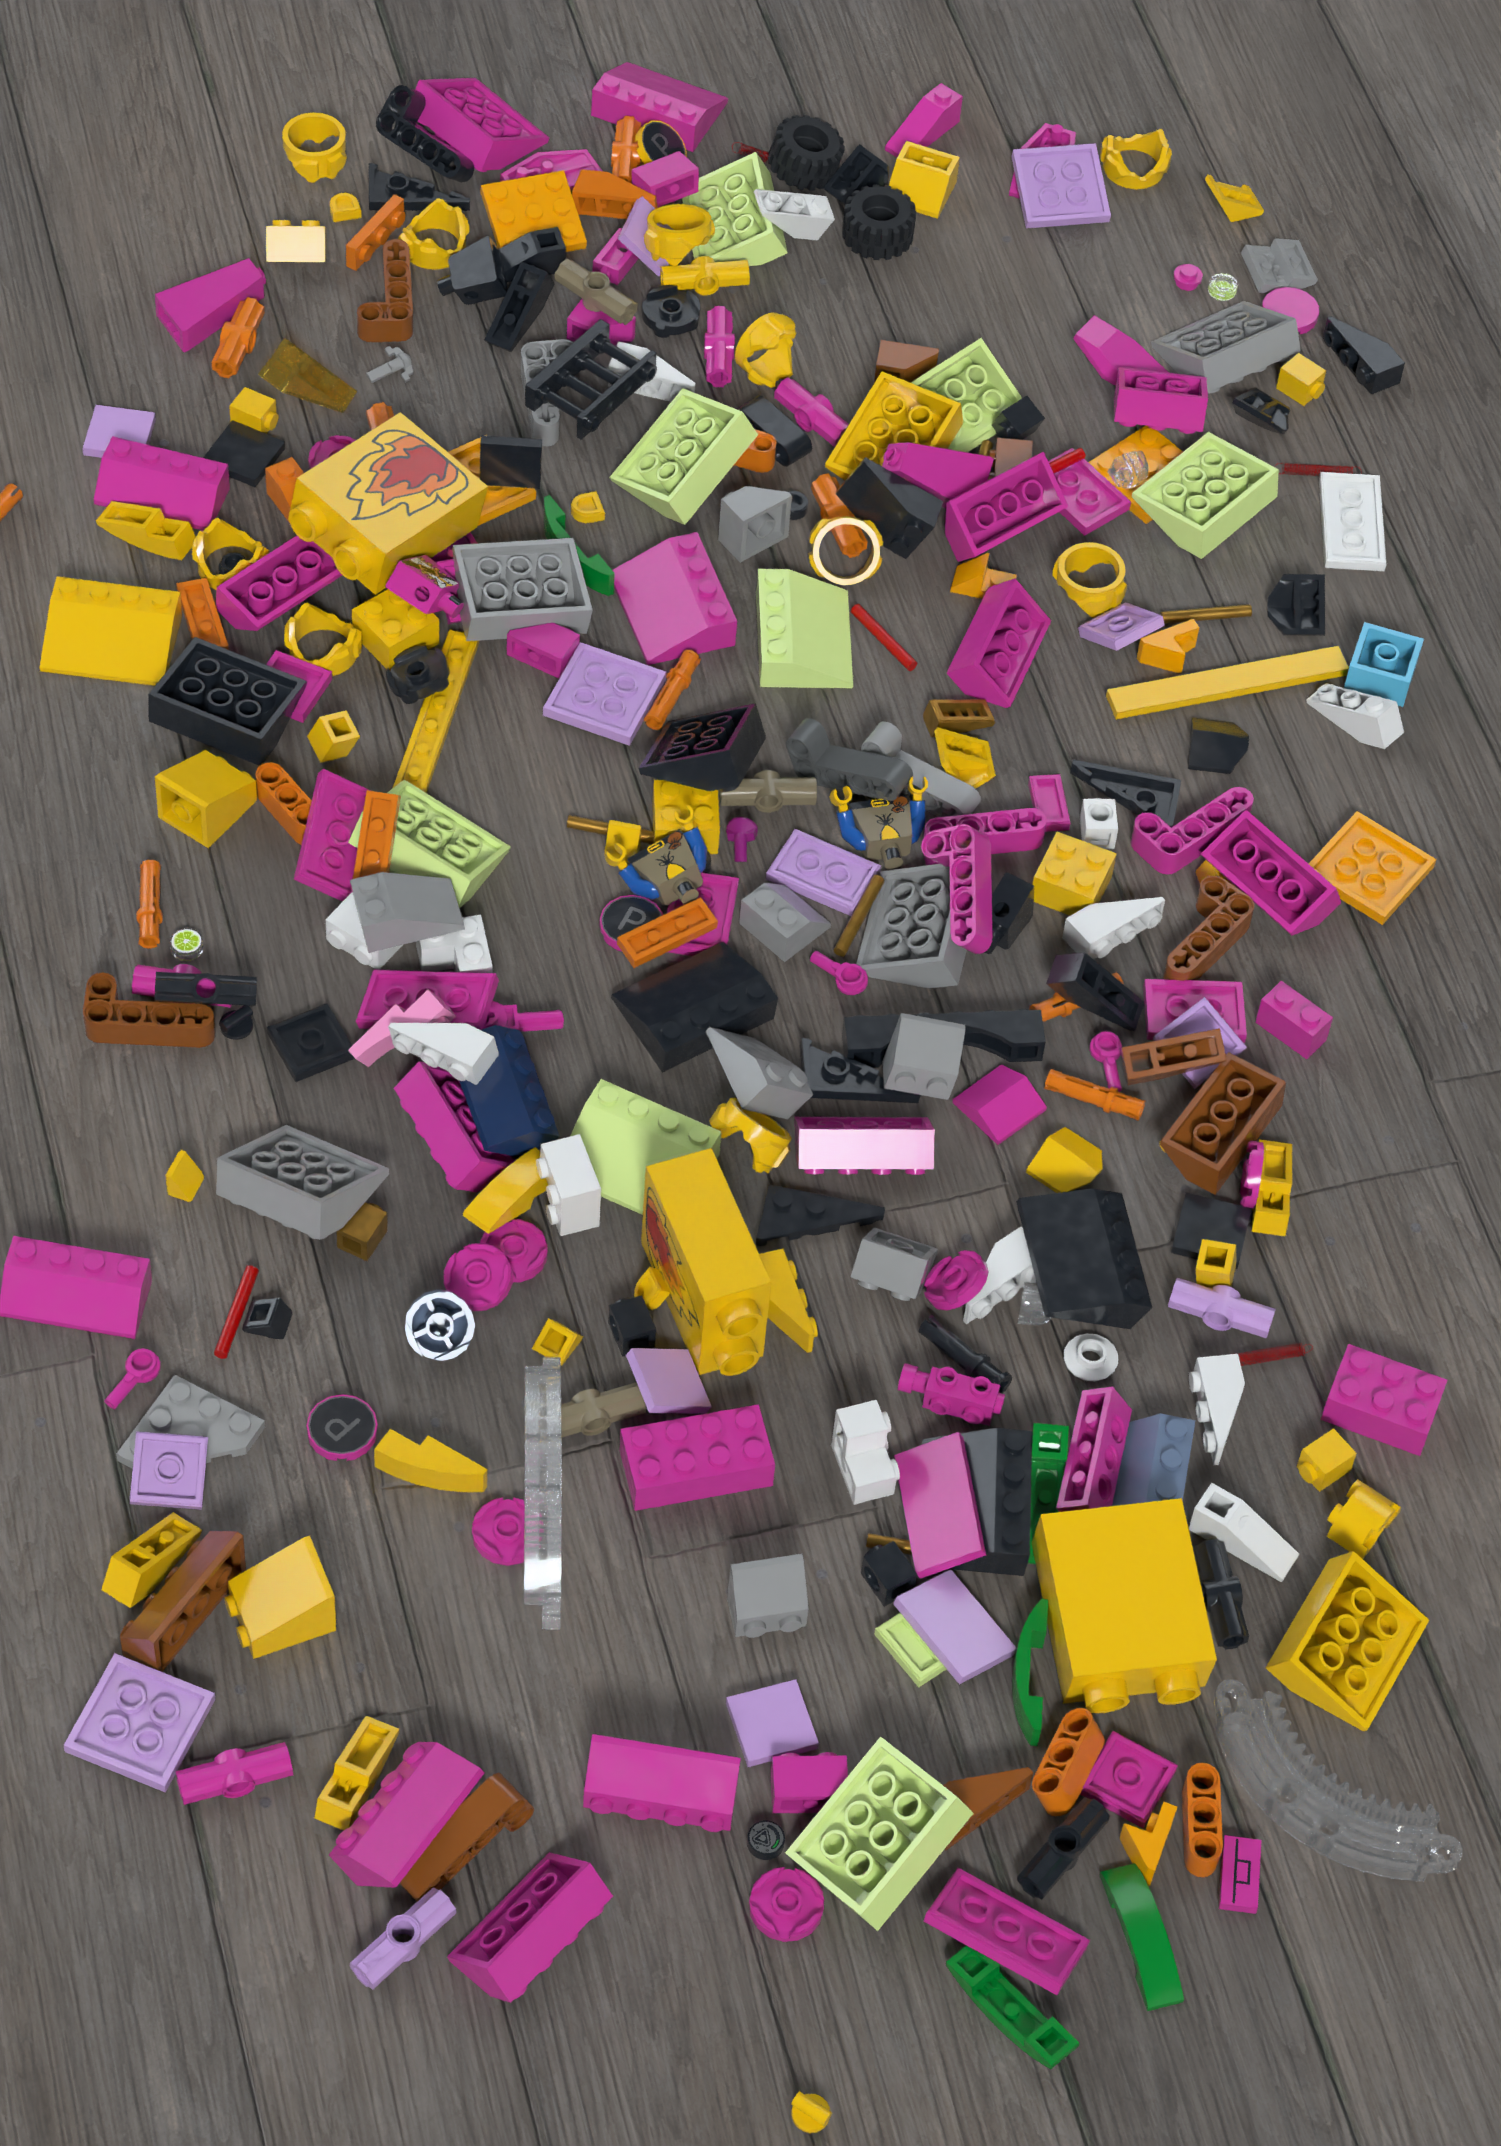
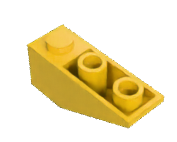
M784 1249L759 1254L771 1280L768 1319L807 1353L812 1352L814 1337L818 1336V1330L814 1317H808L806 1312L807 1298L803 1288L798 1289L795 1282L797 1280V1272L794 1262L787 1260Z

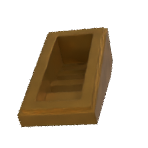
M986 699L929 700L923 713V719L931 737H935L934 730L937 727L956 733H963L992 727L995 724ZM973 711H976L978 716H975Z

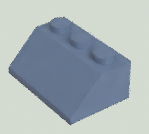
M1160 1413L1129 1422L1112 1506L1182 1498L1183 1501L1196 1420Z

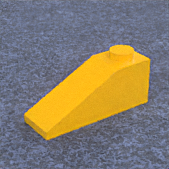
M171 1513L111 1556L101 1590L129 1608L133 1607L152 1593L200 1537L202 1530L176 1513Z

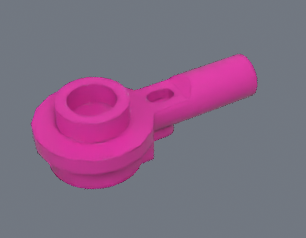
M815 951L811 955L810 962L836 977V986L842 993L856 995L866 989L868 976L861 966L849 964L848 962L839 964L819 951Z
M1104 1031L1092 1038L1089 1051L1095 1060L1103 1063L1108 1088L1115 1087L1120 1092L1122 1087L1116 1060L1121 1055L1122 1044L1116 1034Z
M144 1348L133 1351L126 1360L125 1369L127 1374L104 1402L110 1408L116 1409L137 1383H147L155 1379L161 1368L159 1357L154 1352Z

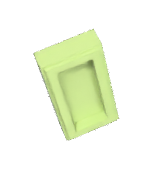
M901 1613L875 1628L874 1635L918 1687H921L946 1670L945 1666Z

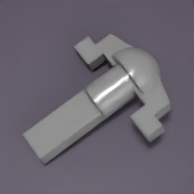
M388 346L385 348V352L389 357L395 355L396 358L366 373L370 382L374 383L403 368L405 372L401 373V377L406 383L410 381L409 376L413 375L412 361L410 356L399 347L392 349Z

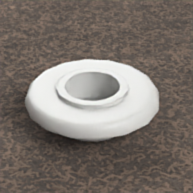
M1086 1333L1078 1335L1068 1342L1064 1349V1361L1068 1370L1074 1376L1084 1381L1096 1382L1106 1379L1113 1374L1118 1365V1353L1115 1346L1108 1339L1098 1334ZM1093 1351L1100 1356V1359L1089 1361L1083 1357L1082 1353Z

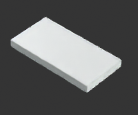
M1320 472L1319 488L1325 568L1385 571L1386 552L1380 475Z

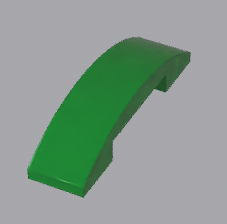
M550 495L544 497V531L546 539L571 538L565 531L566 514ZM575 543L586 586L601 594L613 595L615 573L599 554L587 558Z
M1033 1423L1030 1557L1028 1564L1036 1565L1032 1540L1040 1515L1059 1512L1056 1507L1067 1461L1069 1426Z
M1041 1599L1036 1604L1024 1624L1012 1673L1014 1709L1019 1726L1030 1746H1038L1042 1729L1043 1697L1029 1695L1031 1647L1043 1649L1047 1632L1048 1599Z
M1134 1863L1101 1871L1099 1875L1111 1908L1116 1909L1137 1969L1135 1978L1147 2011L1183 2003L1184 1996L1167 1932L1153 1895L1140 1869Z
M967 1945L946 1961V1967L976 2006L1007 2038L1034 2060L1052 2069L1079 2046V2042L1053 2016L1048 2020L1000 1973V1964Z

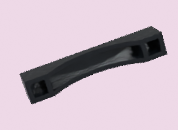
M1019 1009L1016 1011L987 1010L984 1012L966 1013L956 1011L939 1014L926 1012L912 1014L965 1025L963 1045L980 1048L996 1054L1008 1062L1042 1061L1046 1040L1041 1010ZM856 1015L844 1017L842 1031L844 1056L872 1068L880 1067L900 1015Z

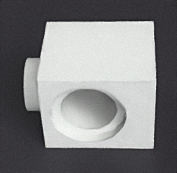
M1083 799L1080 813L1082 841L1104 849L1115 848L1118 833L1115 799Z

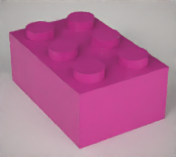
M1118 367L1114 394V422H1119V424L1126 427H1134L1137 424L1146 425L1154 430L1172 428L1186 434H1193L1196 431L1203 432L1208 403L1207 377Z
M1348 1344L1327 1398L1321 1420L1420 1456L1447 1379Z

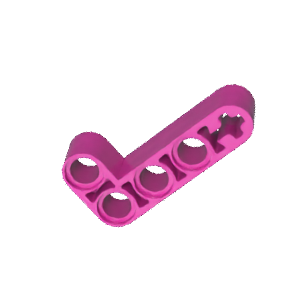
M1233 787L1172 828L1156 814L1142 813L1136 817L1130 841L1131 847L1159 873L1166 875L1176 873L1200 857L1201 853L1245 810L1251 813L1254 800L1253 795L1246 788Z
M1036 808L937 817L930 819L926 823L924 836L933 830L967 824L988 836L991 843V854L1038 849L1042 845L1047 817L1045 813ZM923 854L926 866L939 864Z
M967 824L933 830L924 836L921 849L926 857L945 867H950L951 939L956 945L974 954H982L989 949L993 938L990 839L987 835Z

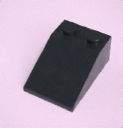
M866 457L836 491V495L856 518L870 520L875 524L882 536V546L904 559H907L935 528L943 504L942 500Z

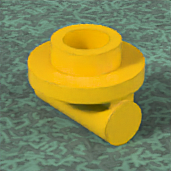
M799 2091L791 2103L793 2105L791 2112L792 2120L800 2130L807 2133H816L827 2126L832 2112L830 2111L829 2104L823 2097L817 2094H803Z

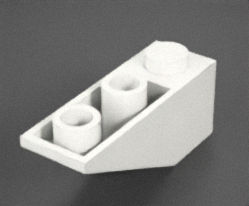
M755 189L754 191L762 216L793 238L818 240L835 220L827 196Z
M618 342L617 347L639 360L650 352L647 348L623 342ZM656 355L657 372L650 382L644 383L634 392L672 402L682 388L695 393L696 383ZM614 358L611 359L609 369L621 377L631 369Z
M1327 683L1319 687L1314 694L1306 699L1307 704L1361 743L1385 749L1404 733L1397 701Z
M1157 897L1090 904L1066 918L1062 938L1076 953L1085 952L1092 959L1097 957L1103 958L1112 948L1122 942L1128 943L1136 934L1144 929L1155 927L1162 919L1165 899Z
M390 1023L388 1026L392 1043L397 1050L404 1054L412 1053L420 1057L431 1067L436 1068L438 1066L445 1069L460 1081L467 1080L477 1085L499 1056L494 1036L467 1023Z
M1022 1226L995 1243L986 1261L989 1271L987 1281L981 1291L966 1303L963 1318L965 1324H968L975 1318L981 1319L992 1310L993 1306L1002 1300L1008 1301L1012 1299L1019 1289L1027 1283H1036Z
M1238 1354L1198 1357L1194 1371L1189 1373L1191 1392H1196L1198 1402H1196L1198 1422L1204 1423L1205 1428L1203 1433L1204 1449L1206 1453H1211L1213 1465H1219L1245 1385Z
M1213 1483L1210 1484L1194 1508L1189 1526L1190 1531L1206 1540L1217 1539L1219 1542H1224L1227 1552L1280 1582L1284 1580L1299 1557V1553L1242 1499Z

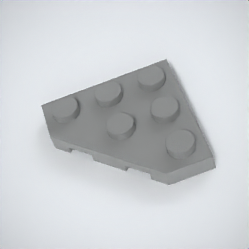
M174 1375L116 1453L117 1461L133 1469L136 1431L208 1437L206 1463H210L211 1458L229 1454L232 1457L245 1455L265 1429V1420Z

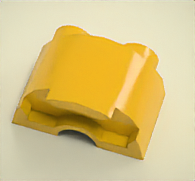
M1357 1479L1346 1495L1349 1499L1343 1506L1338 1503L1330 1513L1327 1521L1332 1526L1327 1537L1349 1552L1354 1551L1364 1559L1375 1545L1383 1530L1388 1528L1400 1513L1401 1507Z

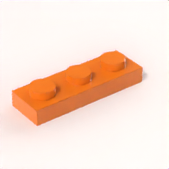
M394 194L346 244L347 267L357 271L364 262L370 260L372 254L380 245H384L392 232L403 225L406 217L403 198Z
M207 578L176 583L177 591L181 595V606L192 640L194 637L229 650Z
M366 791L353 879L380 872L389 873L401 800L400 795Z
M700 897L617 938V945L632 967L636 968L716 929L718 920Z

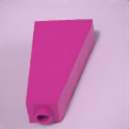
M249 258L156 293V316L181 350L187 352L222 328L226 321L230 322L240 301L245 300L247 297L257 299L258 302L263 299V285L266 284L265 275L261 268H256Z
M909 442L894 443L888 445L882 467L942 500V507L946 509L948 501L988 480L994 458Z

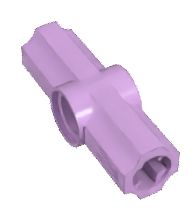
M1177 1278L1168 1303L1170 1308L1201 1317L1203 1322L1214 1330L1226 1331L1232 1327L1263 1338L1268 1336L1276 1310L1241 1298L1239 1292L1232 1287L1216 1285L1213 1288H1209Z
M433 1887L407 1912L393 1917L388 1922L386 1931L350 1962V1968L355 1973L357 1979L363 1985L373 1990L403 1962L414 1959L418 1955L421 1945L456 1914V1908L451 1903L449 1897L441 1890ZM400 1934H408L412 1937L411 1940L404 1943L398 1942L394 1938Z

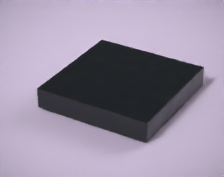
M232 420L203 458L228 464L230 478L256 487L266 474L265 468L273 465L285 450V441Z
M481 435L480 480L490 486L540 489L542 439Z
M328 1003L267 1027L269 1038L295 1082L355 1059L348 1051L352 1044Z
M1186 1192L1171 1253L1198 1260L1202 1239L1235 1244V1269H1238L1252 1208Z

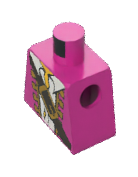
M427 555L399 561L385 585L387 589L425 614L444 611L452 618H455L464 606V603L454 596L459 588V583Z

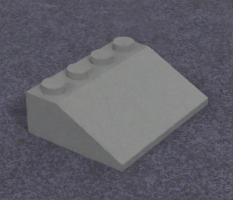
M1246 301L1237 303L1151 341L1152 348L1178 374L1207 377L1208 394L1219 391L1220 387L1226 384L1240 382L1244 379V376L1251 373L1262 372L1273 363L1287 361L1291 355L1301 351L1295 318Z
M573 538L453 545L456 581L459 583L457 590L458 599L464 603L463 609L460 612V618L466 641L507 639V634L510 630L552 622L564 628H569L577 634H587L593 609Z
M935 864L880 871L879 876L883 877L885 882L871 906L856 964L861 966L866 971L867 976L871 978L928 989L957 986L967 950L956 945L951 939L950 867Z
M284 1125L217 1158L216 1195L230 1200L233 1204L251 1209L260 1216H267L276 1220L285 1227L294 1228L308 1234L310 1238L320 1240L342 1229L389 1175V1168L293 1127Z

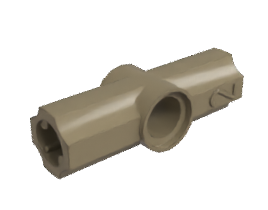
M565 259L560 263L558 270L555 272V280L583 298V305L586 309L594 312L602 311L620 324L626 325L632 321L633 316L637 312L638 304L610 286V280L606 274L589 272L569 259Z
M772 770L761 771L754 778H744L735 790L729 792H721L720 790V805L755 806L759 811L765 813L778 811L783 805H816V778L781 777L778 772Z
M635 1382L601 1393L597 1389L583 1390L574 1395L570 1402L536 1411V1420L542 1439L545 1442H549L579 1432L586 1436L600 1434L607 1430L613 1422L646 1413V1405Z

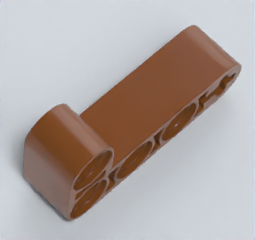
M392 239L383 245L385 302H368L360 305L357 309V334L361 340L366 342H401L410 339L413 335L409 246L403 240Z
M1219 876L1205 877L1200 883L1196 909L1206 919L1169 954L1163 979L1179 981L1198 980L1248 931L1254 911L1253 899Z
M96 973L87 981L83 1015L86 1036L93 1042L200 1048L210 1045L215 1039L214 1012L207 1005L118 1000L116 980L109 973Z
M501 1773L493 1774L457 1808L400 1884L416 1902L433 1887L441 1890L504 1827L510 1832H514L522 1827L533 1815L534 1807Z

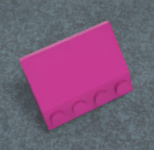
M626 62L605 72L592 89L591 116L616 125L617 121L623 119L624 116H633L638 122H641V127L650 121H662L678 132L686 150L694 152L728 103V98Z
M476 78L419 80L415 90L424 95L426 100L425 108L417 122L429 127L435 132L434 135L446 141L454 149L468 157L473 162L474 168L478 171L500 170L547 144L550 139Z
M698 532L668 538L612 570L615 573L614 589L647 665L678 659L684 650H692L700 654L735 646L737 619Z

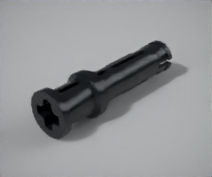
M933 1315L928 1317L930 1323L926 1319L923 1321L919 1328V1333L965 1370L964 1374L973 1378L979 1376L986 1377L991 1383L1000 1385L999 1393L1003 1394L1012 1381L1010 1373L999 1370L990 1362L991 1358L987 1354L976 1353Z

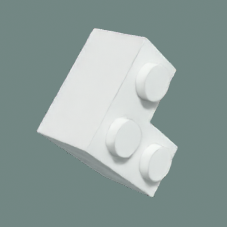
M481 915L462 917L465 930L416 941L421 971L454 969L455 972L493 973Z
M580 1134L541 1144L540 1158L536 1159V1166L540 1178H546L549 1185L546 1187L550 1203L546 1205L549 1223L551 1225L556 1224L560 1236L599 1227L601 1187Z
M877 1400L836 1410L831 1446L854 1505L894 1495L896 1480L900 1479L897 1462L895 1459L890 1460L887 1453V1433L891 1432L890 1419L886 1411L881 1412Z

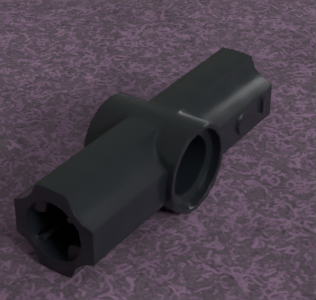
M156 972L155 1001L200 1003L204 1005L256 1006L257 977L213 975L209 973ZM203 980H209L216 986L215 993L209 998H203L196 992L197 985Z
M1217 1539L1205 1540L1203 1543L1194 1546L1193 1552L1206 1611L1209 1612L1218 1647H1223L1225 1650L1235 1649L1244 1643H1248L1249 1639L1241 1608L1243 1603L1239 1578L1232 1574L1224 1542H1219Z
M1084 1797L1066 1820L1052 1830L1048 1841L1017 1876V1882L1022 1886L1023 1891L1033 1898L1036 1897L1043 1900L1065 1872L1071 1870L1076 1865L1081 1853L1110 1820V1815L1101 1803L1094 1798L1088 1799ZM1064 1844L1072 1851L1063 1852L1056 1845Z

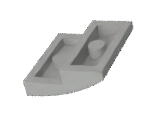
M1275 238L1270 247L1245 245L1241 252L1259 293H1270L1274 289L1283 287L1303 289L1315 285L1318 281L1299 240Z

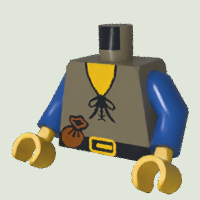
M913 776L909 780L907 787L908 791L913 794V800H909L908 795L898 796L893 801L875 799L849 803V809L847 803L852 798L851 789L848 786L843 787L844 800L838 798L836 789L832 790L829 797L831 803L838 806L839 809L836 814L842 838L856 850L861 851L865 859L870 861L883 859L885 868L890 870L899 868L903 864L902 856L910 854L911 844L918 841L925 825V800H922V794L928 787L926 777H923V789L921 790L913 787Z
M686 805L690 816L685 820L678 817L676 809L674 812L676 822L680 826H684L686 832L683 833L681 829H678L628 858L629 864L624 860L626 850L621 844H615L616 851L621 855L620 858H613L606 851V862L610 866H618L620 869L619 875L635 895L652 900L657 899L663 905H669L678 899L683 904H687L698 898L699 892L697 888L703 884L701 873L706 869L707 847L699 828H695L693 825L694 813L691 806Z

